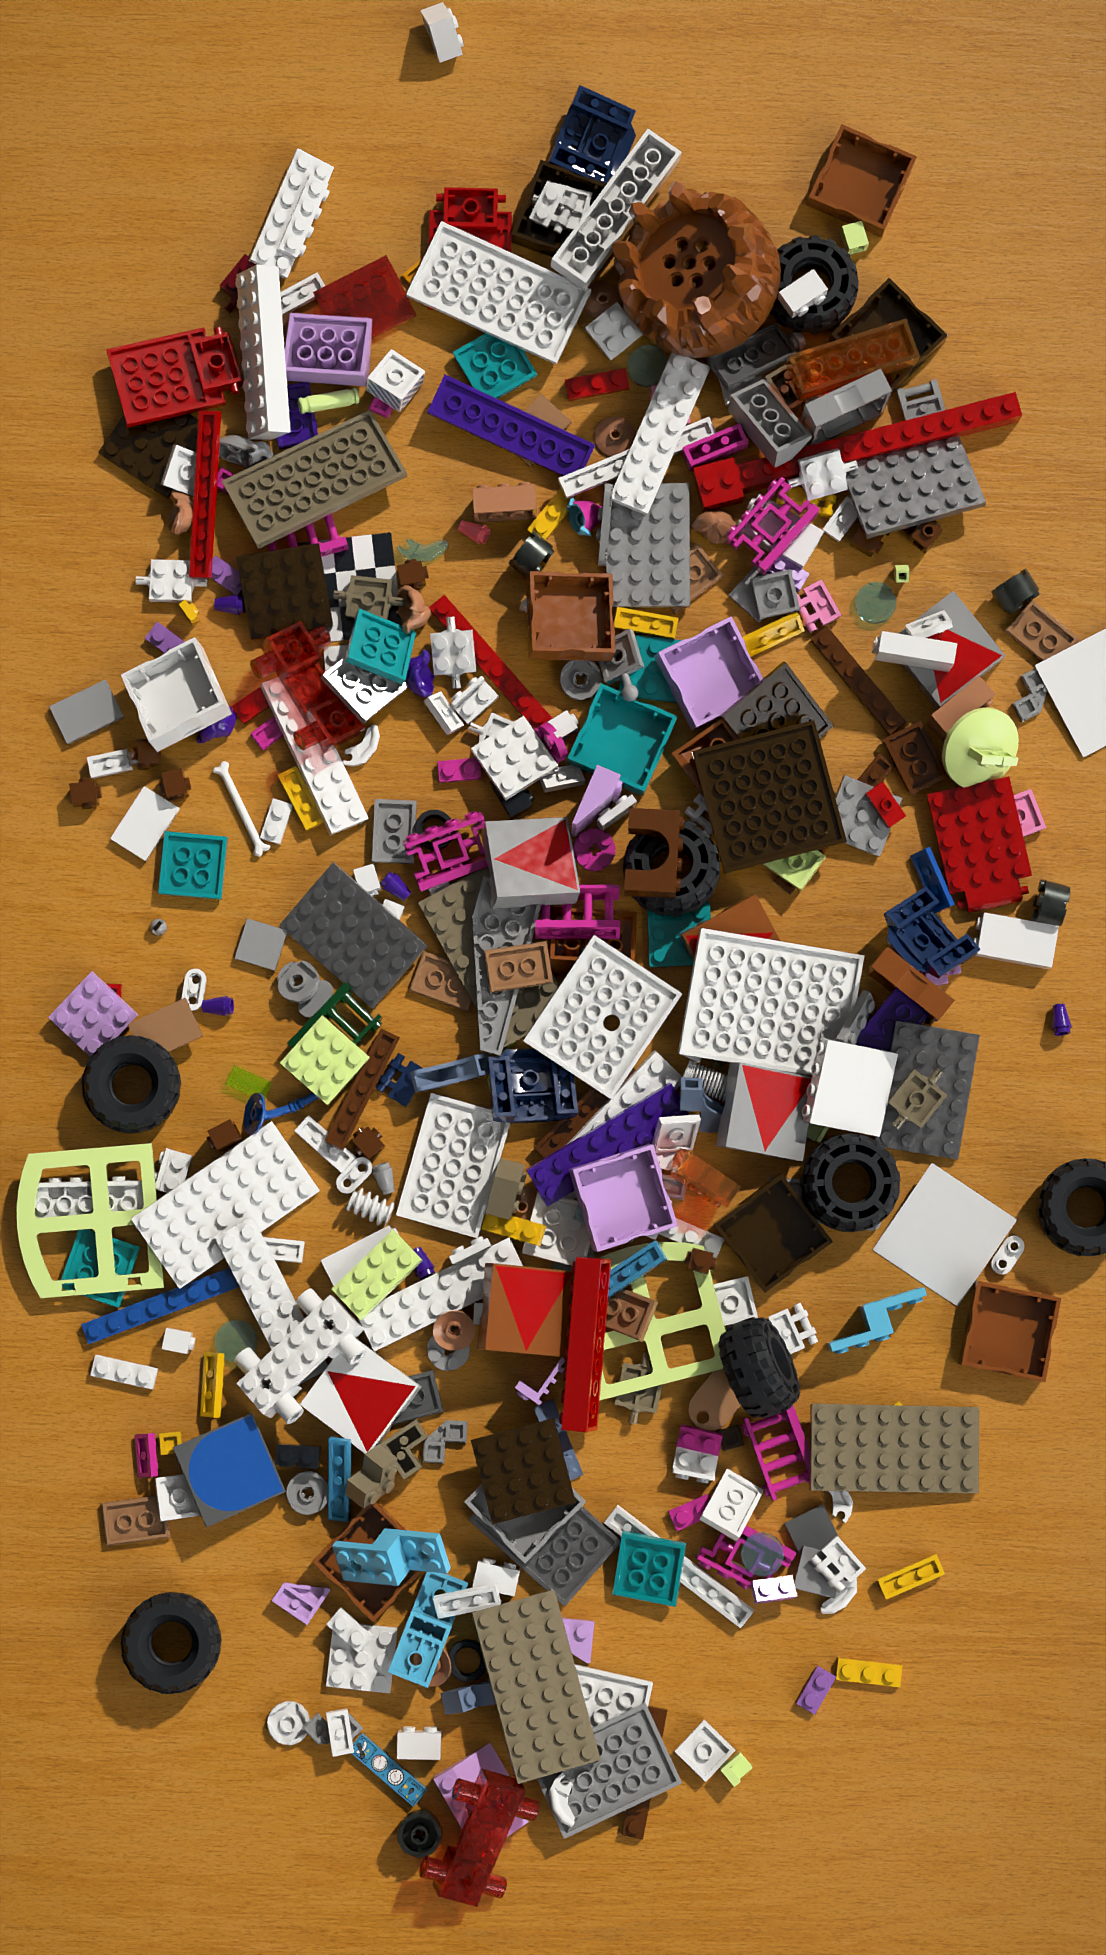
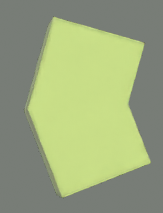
M908 565L894 566V581L896 583L909 582Z

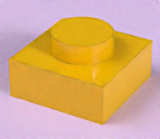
M185 599L179 604L192 625L200 621L197 616L200 612L193 602L188 604Z
M181 1431L159 1434L161 1455L174 1454L172 1448L182 1444Z

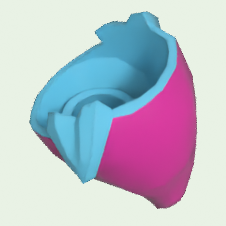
M571 497L566 506V511L568 510L569 521L573 530L579 535L591 536L590 530L601 522L598 520V511L603 506L590 501H575V498Z

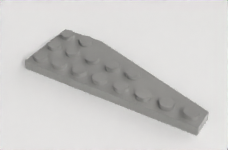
M484 876L472 916L480 1051L501 1056L519 989L490 993L484 950L531 944L535 930V920L538 919L541 904L493 909L489 878Z

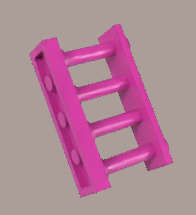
M332 514L324 517L330 536L328 542H318L313 523L305 526L310 544L319 543L321 557L349 549L346 538L338 536ZM294 532L286 535L289 547H297ZM275 541L267 545L269 551L277 550Z
M579 885L580 894L577 900H584V920H571V904H563V920H550V905H542V920H535V939H591L593 935L600 939H620V920H613V900H619L620 885ZM592 900H605V920H592Z
M794 1405L784 1412L750 1423L747 1417L743 1418L744 1423L741 1424L744 1435H749L766 1484L763 1485L766 1497L771 1496V1499L774 1501L777 1500L775 1492L805 1481L809 1483L810 1450ZM781 1421H789L791 1429L788 1430L789 1433L757 1444L753 1431ZM789 1441H796L799 1450H796V1453L764 1464L761 1451ZM797 1461L800 1463L804 1462L806 1470L802 1474L774 1484L771 1483L768 1475L769 1471Z

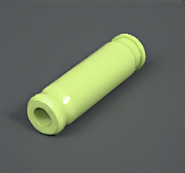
M352 388V390L345 389L311 395L305 398L300 397L298 399V408L301 414H305V412L312 413L346 407L352 404L357 405L359 403V393L356 388Z

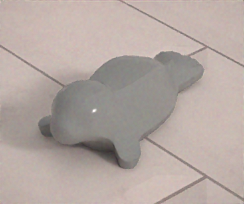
M240 435L220 438L219 456L229 462L244 466L246 469L274 456L270 446L265 442H253Z

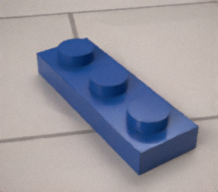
M925 848L911 855L910 858L923 888L926 886L939 900V903L933 909L934 913L955 905L931 848Z

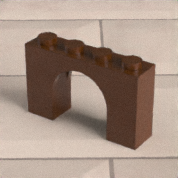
M629 808L628 834L652 835L660 838L667 845L669 855L665 863L654 870L625 869L624 895L676 898V892H680L681 879H677V871L682 869V858H678V850L683 851V838H679L680 830H684V817H681L680 810Z

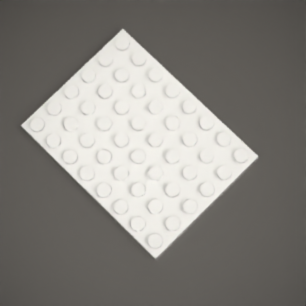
M700 928L678 1054L726 1062H742L776 1070L812 1075L811 1068L816 1061V1046L820 1042V1038L837 1041L836 1038L857 1001L864 955Z

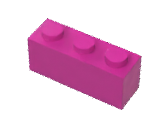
M739 423L682 448V455L691 472L694 467L713 463L746 449L748 440Z

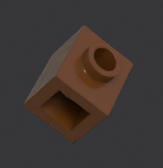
M936 520L923 523L912 534L909 541L923 553H926L943 531L940 528L941 525Z
M410 559L405 561V564L397 565L401 587L409 585L415 590H420L422 586L426 585L425 579L429 578L427 566L422 567L421 561Z
M137 739L136 743L128 745L127 758L129 766H137L138 770H148L150 767L161 764V750L157 752L148 742V739Z
M182 768L161 773L163 783H160L162 796L166 795L167 799L172 800V802L185 800L184 797L189 796L188 790H191L189 777L185 778Z
M91 778L79 779L78 783L69 784L71 803L74 807L92 809L95 808L94 805L100 804L99 798H102L101 786H97V783L94 780L91 781Z
M361 1127L353 1134L355 1137L352 1140L355 1143L353 1149L360 1156L365 1154L369 1160L385 1147L380 1140L383 1136L375 1127L372 1130L369 1127L365 1129Z
M693 1248L692 1252H687L685 1264H688L689 1270L709 1274V1270L714 1271L716 1258H713L714 1253Z

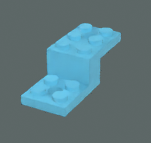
M915 1288L860 1305L859 1308L866 1331L827 1342L828 1351L841 1354L849 1351V1346L854 1345L855 1348L869 1345V1340L875 1339V1342L889 1339V1334L894 1332L887 1309L892 1311L902 1308L901 1303L904 1302L915 1304L923 1301L922 1297L927 1296L925 1288Z
M384 1528L373 1544L335 1541L332 1545L344 1581L399 1586L410 1570L447 1574L451 1569L440 1533Z
M426 1572L389 1667V1673L424 1687H429L455 1616L438 1619L433 1601L434 1593L439 1589H443L446 1593L464 1590L467 1588L468 1582L446 1573ZM413 1653H418L422 1656V1662L419 1665H413L410 1662V1656Z

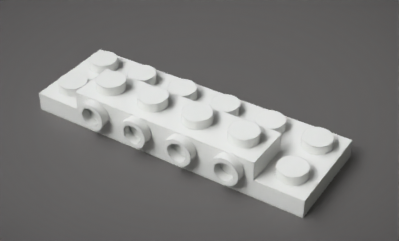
M298 148L295 150L248 261L256 265L278 266L279 276L284 279L288 277L295 259L298 256L302 257L306 249L303 243L305 238L309 239L312 235L314 227L311 224L313 220H317L321 214L322 209L319 208L321 201L325 202L330 191L327 190L334 169L333 166Z
M113 1176L112 1181H108L111 1211L137 1210L144 1207L142 1180L130 1181L125 1180V1176ZM56 1177L49 1178V1182L39 1183L35 1216L37 1218L90 1214L93 1212L91 1181H83V1177H70V1181L62 1182V1178Z

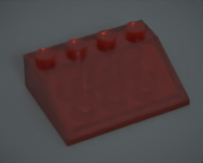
M387 255L313 292L315 302L322 315L372 318L371 339L416 316Z

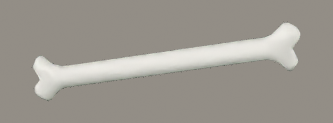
M223 761L219 767L213 769V773L219 774L222 777L254 843V855L260 857L263 851L270 849V845L264 844L261 841L228 773L229 763Z

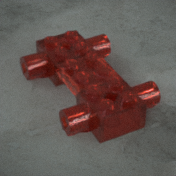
M302 621L267 637L260 646L264 654L251 660L250 666L258 679L276 672L305 720L307 726L293 733L296 745L304 751L319 744L325 754L358 737L365 729V726L321 679L324 671L318 662L323 656L319 650L331 644L330 634L327 632V629L320 626L308 632Z
M481 1768L475 1782L461 1778L456 1779L452 1788V1799L466 1803L467 1820L456 1846L448 1845L443 1860L425 1856L419 1869L421 1878L433 1881L432 1884L438 1897L475 1907L478 1906L482 1894L499 1899L503 1897L507 1887L506 1877L492 1874L495 1863L514 1818L517 1817L533 1822L537 1818L540 1808L538 1800L524 1796L526 1790L523 1784H516L514 1777Z

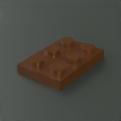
M921 721L882 740L910 796L948 778Z

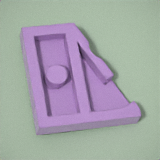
M283 1583L272 1599V1602L308 1625L330 1592V1589Z
M562 1618L572 1654L584 1662L590 1663L594 1621Z

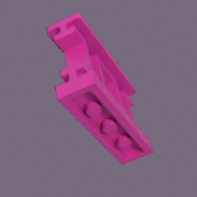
M783 477L778 481L775 479L767 488L769 492L765 496L760 495L754 502L755 507L751 512L747 510L740 518L742 522L737 527L734 525L726 534L728 536L726 543L728 545L731 544L735 550L743 542L757 554L751 564L756 566L763 575L820 511L809 500H806L799 506L790 499L786 493L790 490L791 485L787 484ZM781 488L782 490L778 494V498L785 504L779 510L771 503L764 509L763 507ZM792 509L800 516L806 509L807 512L789 531L788 528L792 525V521L785 515ZM769 512L784 523V526L774 537H771L758 525ZM754 519L755 521L751 524L750 528H752L757 533V535L752 539V541L748 539L744 534H742L739 537V539L736 540L735 538L743 531V529L751 522V520ZM763 540H766L771 546H773L777 542V540H779L780 542L775 546V548L767 555V557L763 561H761V558L764 556L765 552L762 551L758 547V545Z
M473 811L465 814L463 819L457 820V818L446 821L444 826H432L427 828L425 833L419 835L413 833L405 837L406 840H403L402 843L406 854L409 856L418 853L423 867L422 870L414 872L420 891L488 867L485 860L484 847L477 832L485 824L481 812ZM470 825L473 837L462 840L461 834L457 829ZM457 838L462 855L443 862L438 844ZM432 839L431 843L434 851L423 855L421 847L417 844ZM477 844L481 856L469 860L466 848ZM438 859L440 868L443 870L430 874L426 863Z
M746 1525L742 1534L747 1536L746 1540L740 1537L738 1541H735L734 1545H731L723 1540L725 1534L720 1532L712 1550L701 1546L696 1558L699 1560V1565L710 1569L712 1566L718 1570V1575L725 1579H729V1577L736 1579V1584L747 1590L748 1587H751V1581L742 1577L744 1574L752 1578L756 1568L767 1573L764 1579H769L772 1577L778 1563L789 1567L796 1552ZM740 1543L758 1551L749 1571L731 1562ZM759 1543L785 1556L784 1560L776 1556L772 1565L761 1561L765 1550L758 1547ZM718 1548L728 1552L729 1554L724 1563L732 1567L731 1570L704 1557L705 1554L714 1558Z

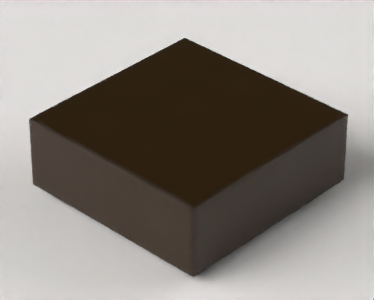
M738 1424L717 1430L718 1433H723L721 1443L723 1451L744 1445Z

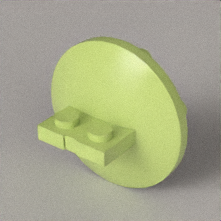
M986 707L974 709L956 721L947 732L942 750V761L947 775L958 785L968 787L980 782L999 779L1005 775L1011 766H1017L1018 757H1016L1019 739L1017 728L1012 719L998 709Z

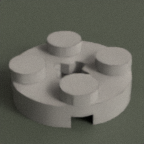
M582 660L569 661L563 667L560 676L563 692L569 698L581 702L596 695L602 680L597 665L592 661ZM579 675L581 677L584 675L586 683L577 684L576 676Z
M306 961L286 964L280 970L277 979L279 981L278 990L281 995L288 1001L303 1004L311 999L321 984L317 970ZM303 977L302 984L295 986L296 982L294 980Z
M432 1335L428 1342L427 1351L428 1357L434 1366L441 1370L450 1371L464 1365L469 1357L470 1347L468 1345L461 1350L454 1351V1353H449L447 1356L445 1355V1350L436 1343Z
M313 1471L297 1474L290 1480L286 1491L291 1507L298 1513L305 1515L316 1513L324 1508L328 1502V1482L322 1475ZM311 1487L314 1496H309L308 1499L304 1498L305 1494L302 1493V1490Z

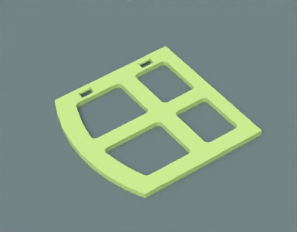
M152 1143L28 1154L18 1189L17 1231L25 1267L40 1298L164 1288L162 1263L148 1243L149 1271L147 1273L117 1275L115 1272L112 1239L113 1227L135 1225L131 1218L157 1201ZM139 1161L144 1207L137 1210L111 1211L107 1164ZM88 1165L91 1176L93 1212L90 1214L37 1218L35 1216L36 1198L43 1169ZM93 1229L96 1236L99 1275L91 1278L52 1280L44 1263L37 1235L47 1232ZM140 1277L141 1284L128 1285V1278ZM74 1283L75 1290L62 1291V1284Z
M658 1242L667 1257L666 1261L685 1262L688 1251L692 1252L693 1248L704 1250L702 1245L681 1242ZM650 1243L627 1247L601 1258L611 1259L612 1269ZM710 1270L709 1274L694 1271L702 1302L700 1309L662 1319H656L655 1315H653L643 1340L648 1348L653 1372L649 1375L607 1384L602 1370L600 1400L723 1369L718 1344L721 1334L726 1332ZM644 1275L631 1283L634 1293L650 1298ZM700 1325H707L715 1356L700 1362L672 1369L669 1368L663 1351L661 1336ZM616 1331L605 1333L604 1350L639 1340Z

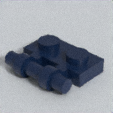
M398 1053L389 1062L390 1066L384 1076L381 1075L376 1089L383 1093L387 1086L390 1087L392 1090L388 1097L407 1107L415 1094L410 1072L423 1068L411 1060L407 1067L401 1065L405 1056ZM398 1070L402 1072V1075L394 1083L391 1079Z

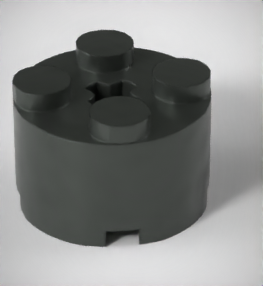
M533 531L508 564L527 578L530 571H540L542 567L539 564L542 561L546 563L554 553L553 546Z
M1026 568L991 591L1004 612L1007 611L1008 614L1023 606L1021 604L1022 601L1028 602L1040 595L1038 592L1039 587Z
M1041 879L1038 885L1039 895L1035 894L1032 906L1036 908L1032 911L1031 920L1061 926L1067 911L1065 909L1067 902L1069 903L1070 886Z
M414 1810L408 1813L402 1819L398 1830V1842L401 1849L405 1853L417 1858H424L434 1853L440 1844L442 1828L438 1818L429 1810ZM417 1829L424 1831L423 1838L419 1835L415 1836Z

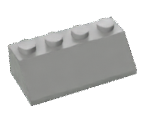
M765 378L730 395L728 412L738 424H741L742 429L774 468L792 460L811 439L812 435Z

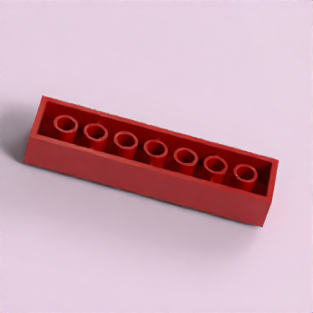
M576 1257V1261H573L572 1264L574 1282L571 1283L570 1294L573 1295L572 1304L569 1305L568 1309L571 1322L567 1327L566 1333L567 1338H569V1346L565 1349L567 1369L565 1368L563 1372L565 1390L561 1394V1402L564 1403L563 1412L560 1413L559 1423L562 1425L561 1430L587 1433L598 1428L611 1259Z

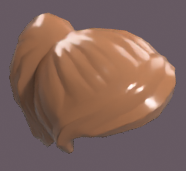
M173 489L170 494L173 509L172 513L167 516L170 520L169 531L178 535L186 532L192 526L194 499Z
M723 510L704 512L697 516L696 520L690 521V528L696 532H701L711 544L726 542L728 538L727 532L734 525L736 526L732 516Z
M409 585L400 587L397 597L405 598L404 607L398 606L396 613L404 621L402 623V630L409 634L410 630L425 625L432 612L425 605L421 594Z

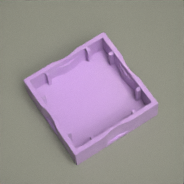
M732 616L705 629L702 633L692 638L684 639L658 652L654 656L692 731L721 717L722 713L763 679L757 665L747 652L745 642Z
M653 1144L640 1146L568 1169L593 1251L599 1252L624 1244L639 1236L652 1235L678 1226L670 1198L663 1185L662 1172Z

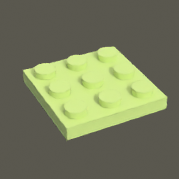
M321 1016L280 1064L324 1103L329 1105L370 1057L324 1016Z

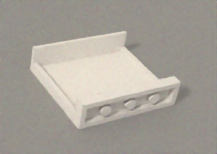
M821 1037L820 1042L816 1046V1061L811 1068L812 1079L811 1084L807 1087V1102L802 1109L803 1121L880 1137L898 1054Z

